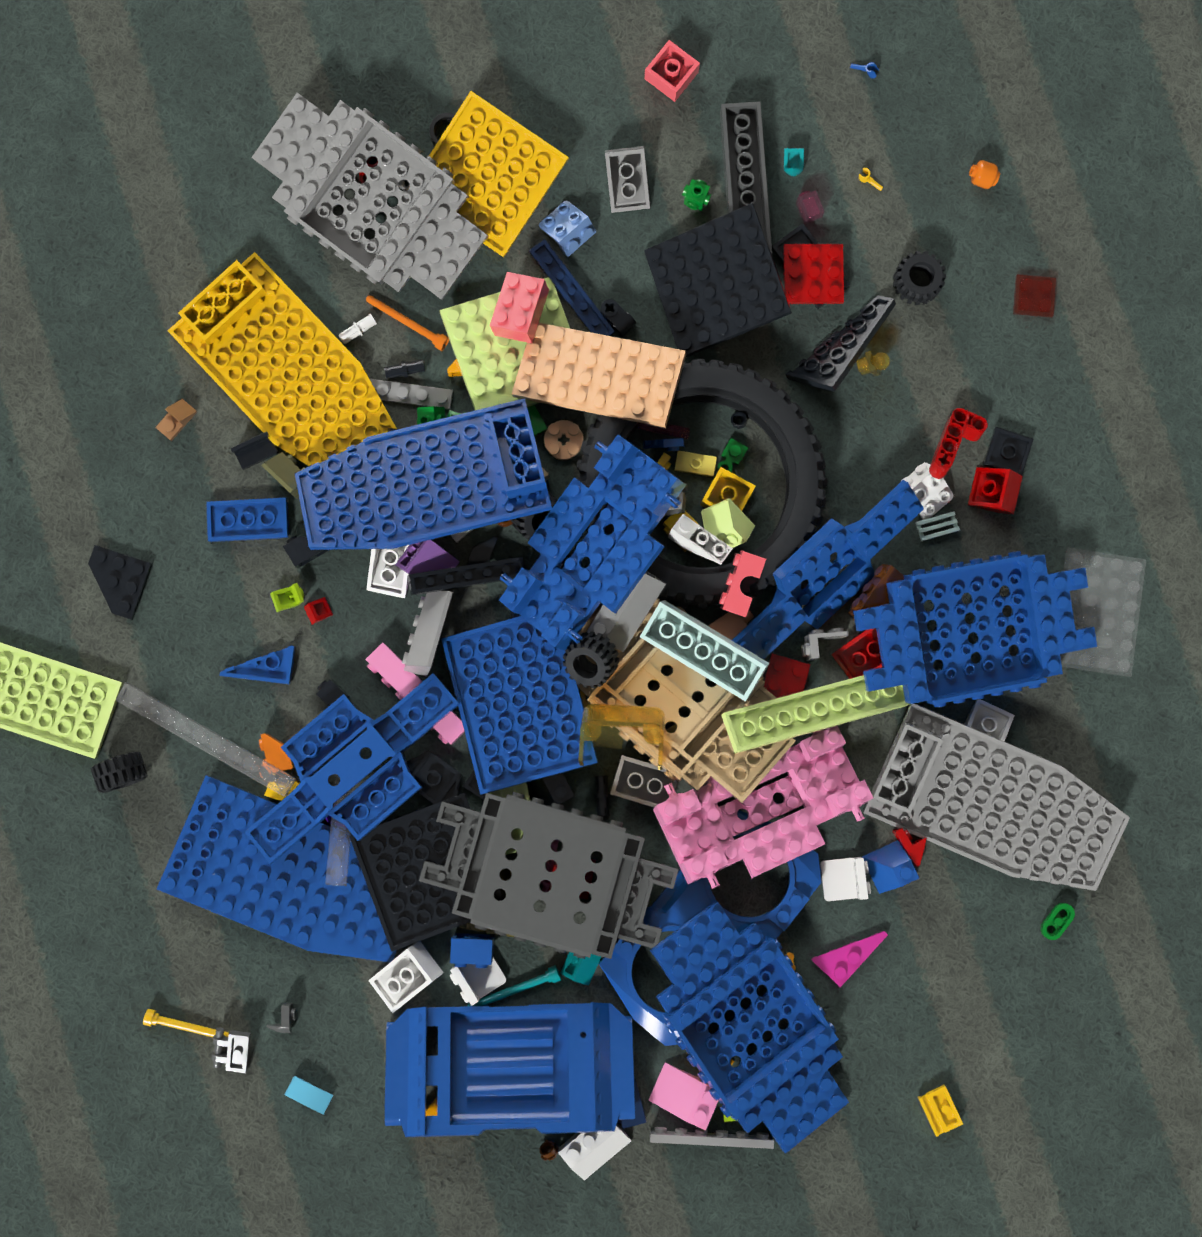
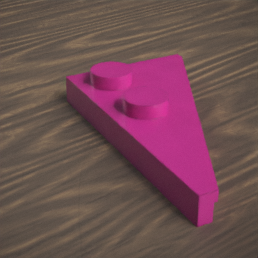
M885 931L876 933L870 937L844 945L841 948L815 956L811 960L841 987L888 934Z

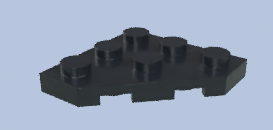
M94 545L88 565L112 614L133 620L152 563Z

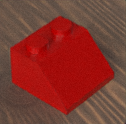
M976 467L968 506L996 513L1014 514L1023 476L1011 469Z

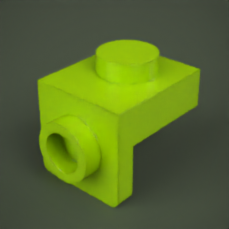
M298 583L270 593L276 612L299 606L304 602V592L301 587L299 588Z

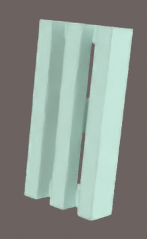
M955 511L916 522L921 541L960 531L957 525L958 521L955 518ZM951 517V521L921 528V525ZM952 524L954 527L948 530L940 531L924 536L923 532L931 531Z

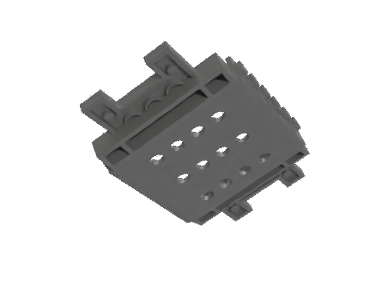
M513 792L512 795L508 794L506 798L486 793L481 812L442 801L436 821L456 827L445 866L424 861L419 881L458 892L452 910L453 914L471 919L470 923L474 924L475 928L482 930L492 929L495 930L494 933L506 936V934L513 935L516 940L524 942L530 940L537 946L554 947L553 950L561 953L566 951L574 953L573 956L583 959L585 957L590 958L591 954L611 959L617 938L650 948L658 944L662 928L643 923L653 884L673 889L679 869L640 858L645 838L625 832L626 828L622 827V822L611 820V823L604 822L601 816L592 814L590 818L583 816V811L572 808L571 812L563 810L564 806L552 803V806L544 804V800L534 797L532 801L524 799V794ZM519 828L523 831L521 840H514L512 838L511 832L513 829ZM560 840L563 843L562 850L559 852L553 851L551 849L552 841ZM510 848L515 849L518 854L517 858L512 861L508 860L505 855L506 851ZM594 851L602 853L603 859L600 863L592 862L591 854ZM548 860L556 861L557 869L555 871L549 872L546 870L545 863ZM504 868L509 869L512 873V877L507 881L502 880L500 877V871ZM593 871L597 874V880L594 883H588L585 880L587 872ZM543 880L550 881L552 885L551 890L543 892L539 887L540 882ZM500 888L506 892L504 900L499 901L495 899L494 892L496 889ZM583 891L591 894L592 898L589 903H582L580 901L579 895ZM537 900L545 902L546 909L543 912H537L534 909V903ZM579 911L583 912L586 916V920L581 924L574 921V914Z

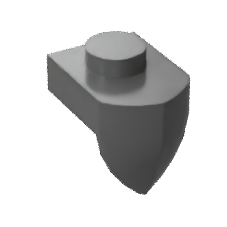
M293 1003L281 1005V1024H269L266 1027L279 1033H291L293 1021L296 1020V1008H293Z

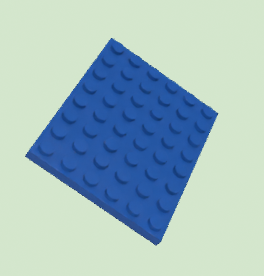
M522 616L442 638L456 699L460 704L458 707L480 795L598 763L579 686L574 679L571 680L569 678L570 674H566V667L563 666V661L565 660L563 659V654L565 651L551 645L541 636L542 633Z

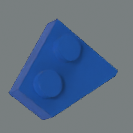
M683 438L643 441L644 449L666 447V451H679V446H684Z

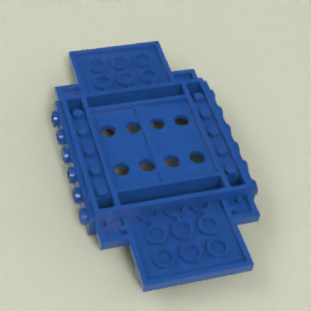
M715 901L650 950L672 983V985L658 994L656 998L665 1010L663 1017L666 1020L664 1023L670 1033L674 1032L677 1036L676 1043L682 1050H686L688 1053L687 1059L693 1067L696 1066L700 1071L698 1076L704 1084L708 1083L710 1086L709 1093L722 1104L720 1109L727 1118L730 1116L734 1120H738L747 1133L763 1121L782 1151L787 1153L849 1103L828 1071L832 1065L843 1057L834 1044L839 1039L835 1034V1027L824 1018L826 1015L824 1010L813 1001L815 997L812 992L802 984L804 982L803 978L791 967L793 966L792 961L781 952L782 946L778 940L765 937L754 922L738 933L720 904ZM765 985L767 989L766 994L761 997L758 996L756 992L758 986ZM744 997H748L751 1001L747 1009H743L740 1005ZM727 1010H733L735 1014L731 1021H726L724 1018ZM782 1018L788 1020V1026L784 1030H781L778 1026ZM712 1022L718 1024V1031L714 1034H710L708 1031V1026ZM765 1031L772 1032V1039L769 1042H764L762 1039ZM750 1043L756 1045V1052L752 1055H749L746 1051ZM733 1056L740 1057V1064L737 1067H732L730 1064Z

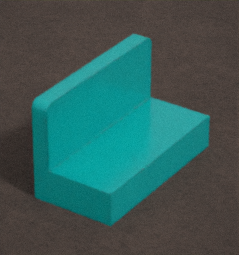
M569 952L560 973L572 981L589 985L601 956L591 954L590 958L585 957L583 959L573 956L574 953Z

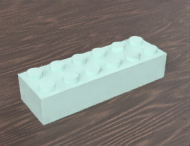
M666 600L659 602L640 635V638L744 701L750 697L770 664Z

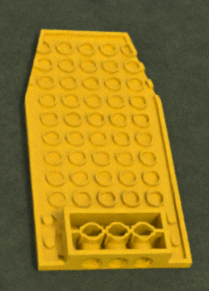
M255 252L242 264L236 260L178 312L182 318L168 330L263 433L268 432L270 436L268 438L274 445L307 466L317 462L321 463L329 459V456L337 455L347 450V447L363 442V439L369 436L386 433L388 428L397 429L361 363Z

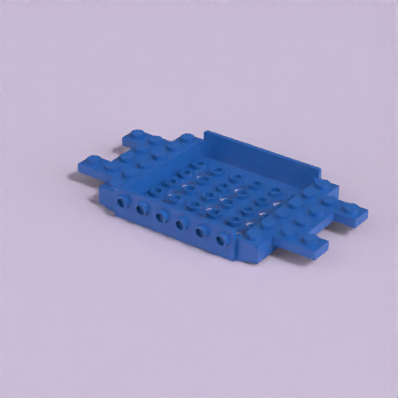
M1020 551L1010 552L1005 557H1002V555L989 556V560L984 561L982 558L972 559L968 564L956 562L952 563L951 567L944 568V565L935 566L930 571H925V569L912 571L913 574L904 575V580L886 583L889 604L853 611L856 631L876 628L882 667L863 671L866 691L870 692L903 685L905 702L909 704L924 701L934 705V707L946 706V702L963 703L966 698L972 697L973 700L983 699L986 694L998 696L1004 694L1003 691L1010 690V692L1022 691V687L1026 686L1038 688L1041 687V683L1047 682V678L1044 677L1063 674L1060 654L1097 647L1094 627L1075 629L1070 591L1088 588L1086 568L1048 574L1045 555L1028 556V554H1021ZM1004 585L1009 588V594L1006 597H1002L999 593L1000 588ZM964 593L971 595L972 599L969 604L962 602V595ZM927 600H931L934 604L933 609L929 612L923 607L924 602ZM1006 605L1012 608V614L1009 617L1004 616L1002 612ZM969 612L973 613L975 617L974 622L971 624L965 622V615ZM929 620H934L937 624L934 631L927 629ZM1009 625H1013L1015 627V634L1009 637L1006 634V628ZM972 632H975L978 636L974 644L968 641V635ZM936 639L939 641L940 647L937 651H932L930 643ZM1011 645L1018 647V653L1015 656L1009 654V647ZM974 652H978L981 655L980 661L976 664L971 661V655ZM937 659L943 662V667L939 671L933 668V663Z

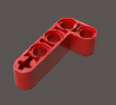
M957 408L952 412L946 422L929 467L932 477L936 479L945 477L953 465L962 437L970 441H978L988 427L985 418L962 408Z

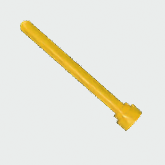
M147 1009L143 1019V1025L150 1027L160 1024L213 1037L216 1034V1029L163 1017L156 1013V1010ZM224 1031V1035L228 1037L229 1032Z

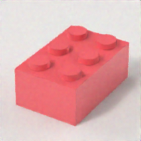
M507 272L490 323L495 336L527 343L533 342L549 292L545 279Z

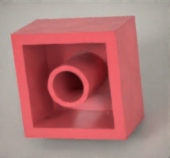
M668 40L645 69L644 79L675 102L699 73L700 63Z

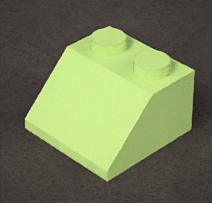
M730 498L705 508L701 512L704 529L731 548L747 542L755 527Z

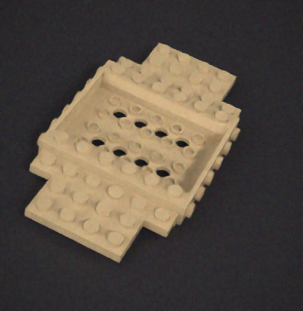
M657 598L625 651L618 650V667L607 682L596 688H591L590 686L585 688L583 684L578 685L579 690L589 697L587 699L588 708L594 714L600 713L604 717L603 721L609 727L613 728L615 726L620 731L618 734L625 741L630 739L635 744L634 748L642 755L646 753L650 757L649 761L655 767L659 768L661 766L666 771L664 774L674 782L676 779L680 782L683 779L698 792L706 781L712 777L743 803L796 740L790 738L735 754L721 715L724 712L773 700L776 697L763 687L765 683L763 676L746 701L718 684L714 687H708L705 683L706 677L640 638L660 602V599ZM602 603L599 604V606L588 619L586 624L580 630V632L578 633L579 635H582V633L587 632L588 628L590 627L596 615L603 606ZM677 606V608L687 613L683 608ZM585 655L591 663L597 665L591 657ZM670 665L673 668V673L670 676H664L661 672L663 666ZM651 680L659 682L660 687L657 691H651L648 688V683ZM694 692H702L704 699L701 702H695L692 699ZM643 695L646 698V704L644 706H637L634 702L636 696ZM683 706L688 707L691 711L690 715L686 718L679 715V709ZM670 721L675 722L677 725V730L673 733H669L665 729V725Z

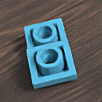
M296 1076L293 1077L284 1094L323 1115L333 1097L331 1093Z

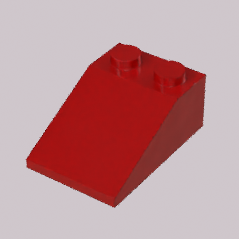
M876 628L864 630L831 654L849 679L864 675L863 671L882 667Z

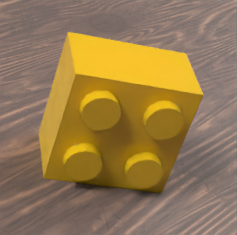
M720 467L700 505L708 508L730 498L742 511L756 486Z

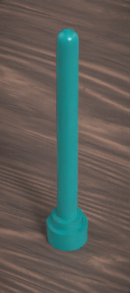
M556 965L551 966L545 971V974L483 997L472 1006H486L544 982L556 983L561 981Z

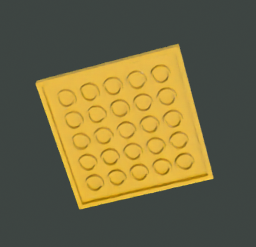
M470 91L429 155L437 162L436 166L439 169L446 168L453 174L454 185L469 196L457 213L487 234L488 238L483 244L503 258L569 160L568 156L472 91Z

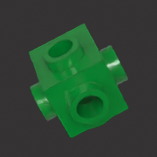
M692 179L690 185L686 184L682 196H685L684 204L690 209L702 211L704 204L708 205L712 195L709 193L710 186L702 180Z
M445 407L417 408V425L446 418Z

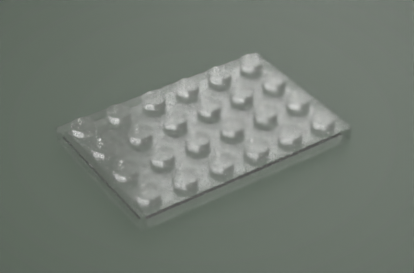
M1066 548L1063 571L1086 568L1088 588L1070 591L1075 629L1094 627L1097 647L1060 654L1062 667L1132 677L1146 559Z

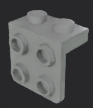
M834 628L829 630L828 633H824V630L808 632L809 635L804 637V645H801L802 657H806V661L820 658L818 640L845 638L849 636V631H844V628Z

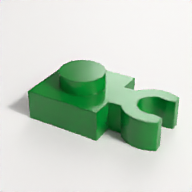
M731 438L721 454L726 459L718 464L717 470L726 465L728 471L732 472V464L739 465L748 447Z

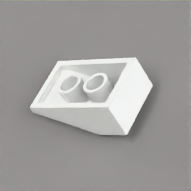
M409 545L395 549H371L366 590L401 598L406 597L409 585L408 574L395 564Z
M419 941L373 976L369 982L391 1012L394 1013L444 972Z

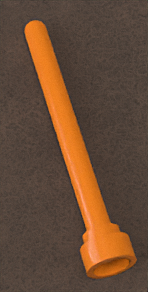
M368 295L366 297V301L372 306L433 341L432 344L438 350L443 351L449 343V337L446 335H436L373 296Z

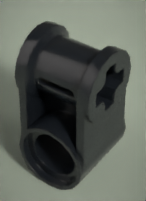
M608 299L602 303L600 313L613 330L616 329L620 333L619 336L623 337L636 324V321L616 301ZM606 307L608 309L612 307L613 311L606 313Z

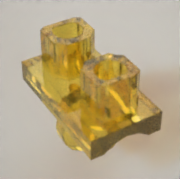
M871 351L865 352V358L856 361L858 370L862 375L872 373L874 376L880 375L879 370L886 369L890 364L889 356L883 352L874 355Z

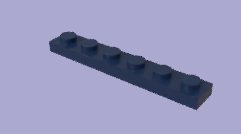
M545 239L529 250L531 256L546 276L550 278L556 289L589 332L606 336L615 334L613 328Z

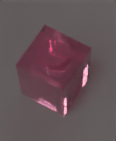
M816 190L813 192L805 191L799 194L796 205L803 223L806 224L822 218L825 211Z

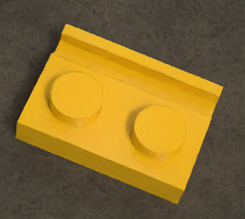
M945 1085L918 1097L936 1137L939 1134L946 1133L963 1125Z

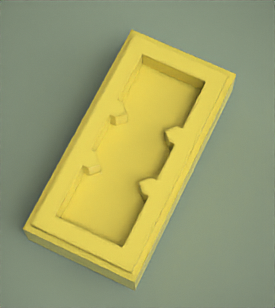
M678 451L674 471L714 477L717 457Z

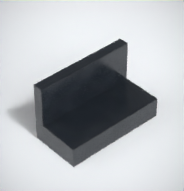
M267 431L231 448L243 470L279 453L276 445L269 440L268 437L270 436Z

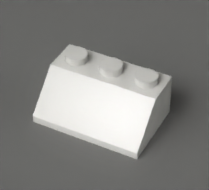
M617 1124L615 1132L576 1133L559 1147L558 1153L577 1175L586 1180L632 1140L622 1127Z

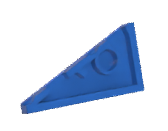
M289 646L263 657L246 661V663L229 667L221 671L220 676L290 685L296 647Z

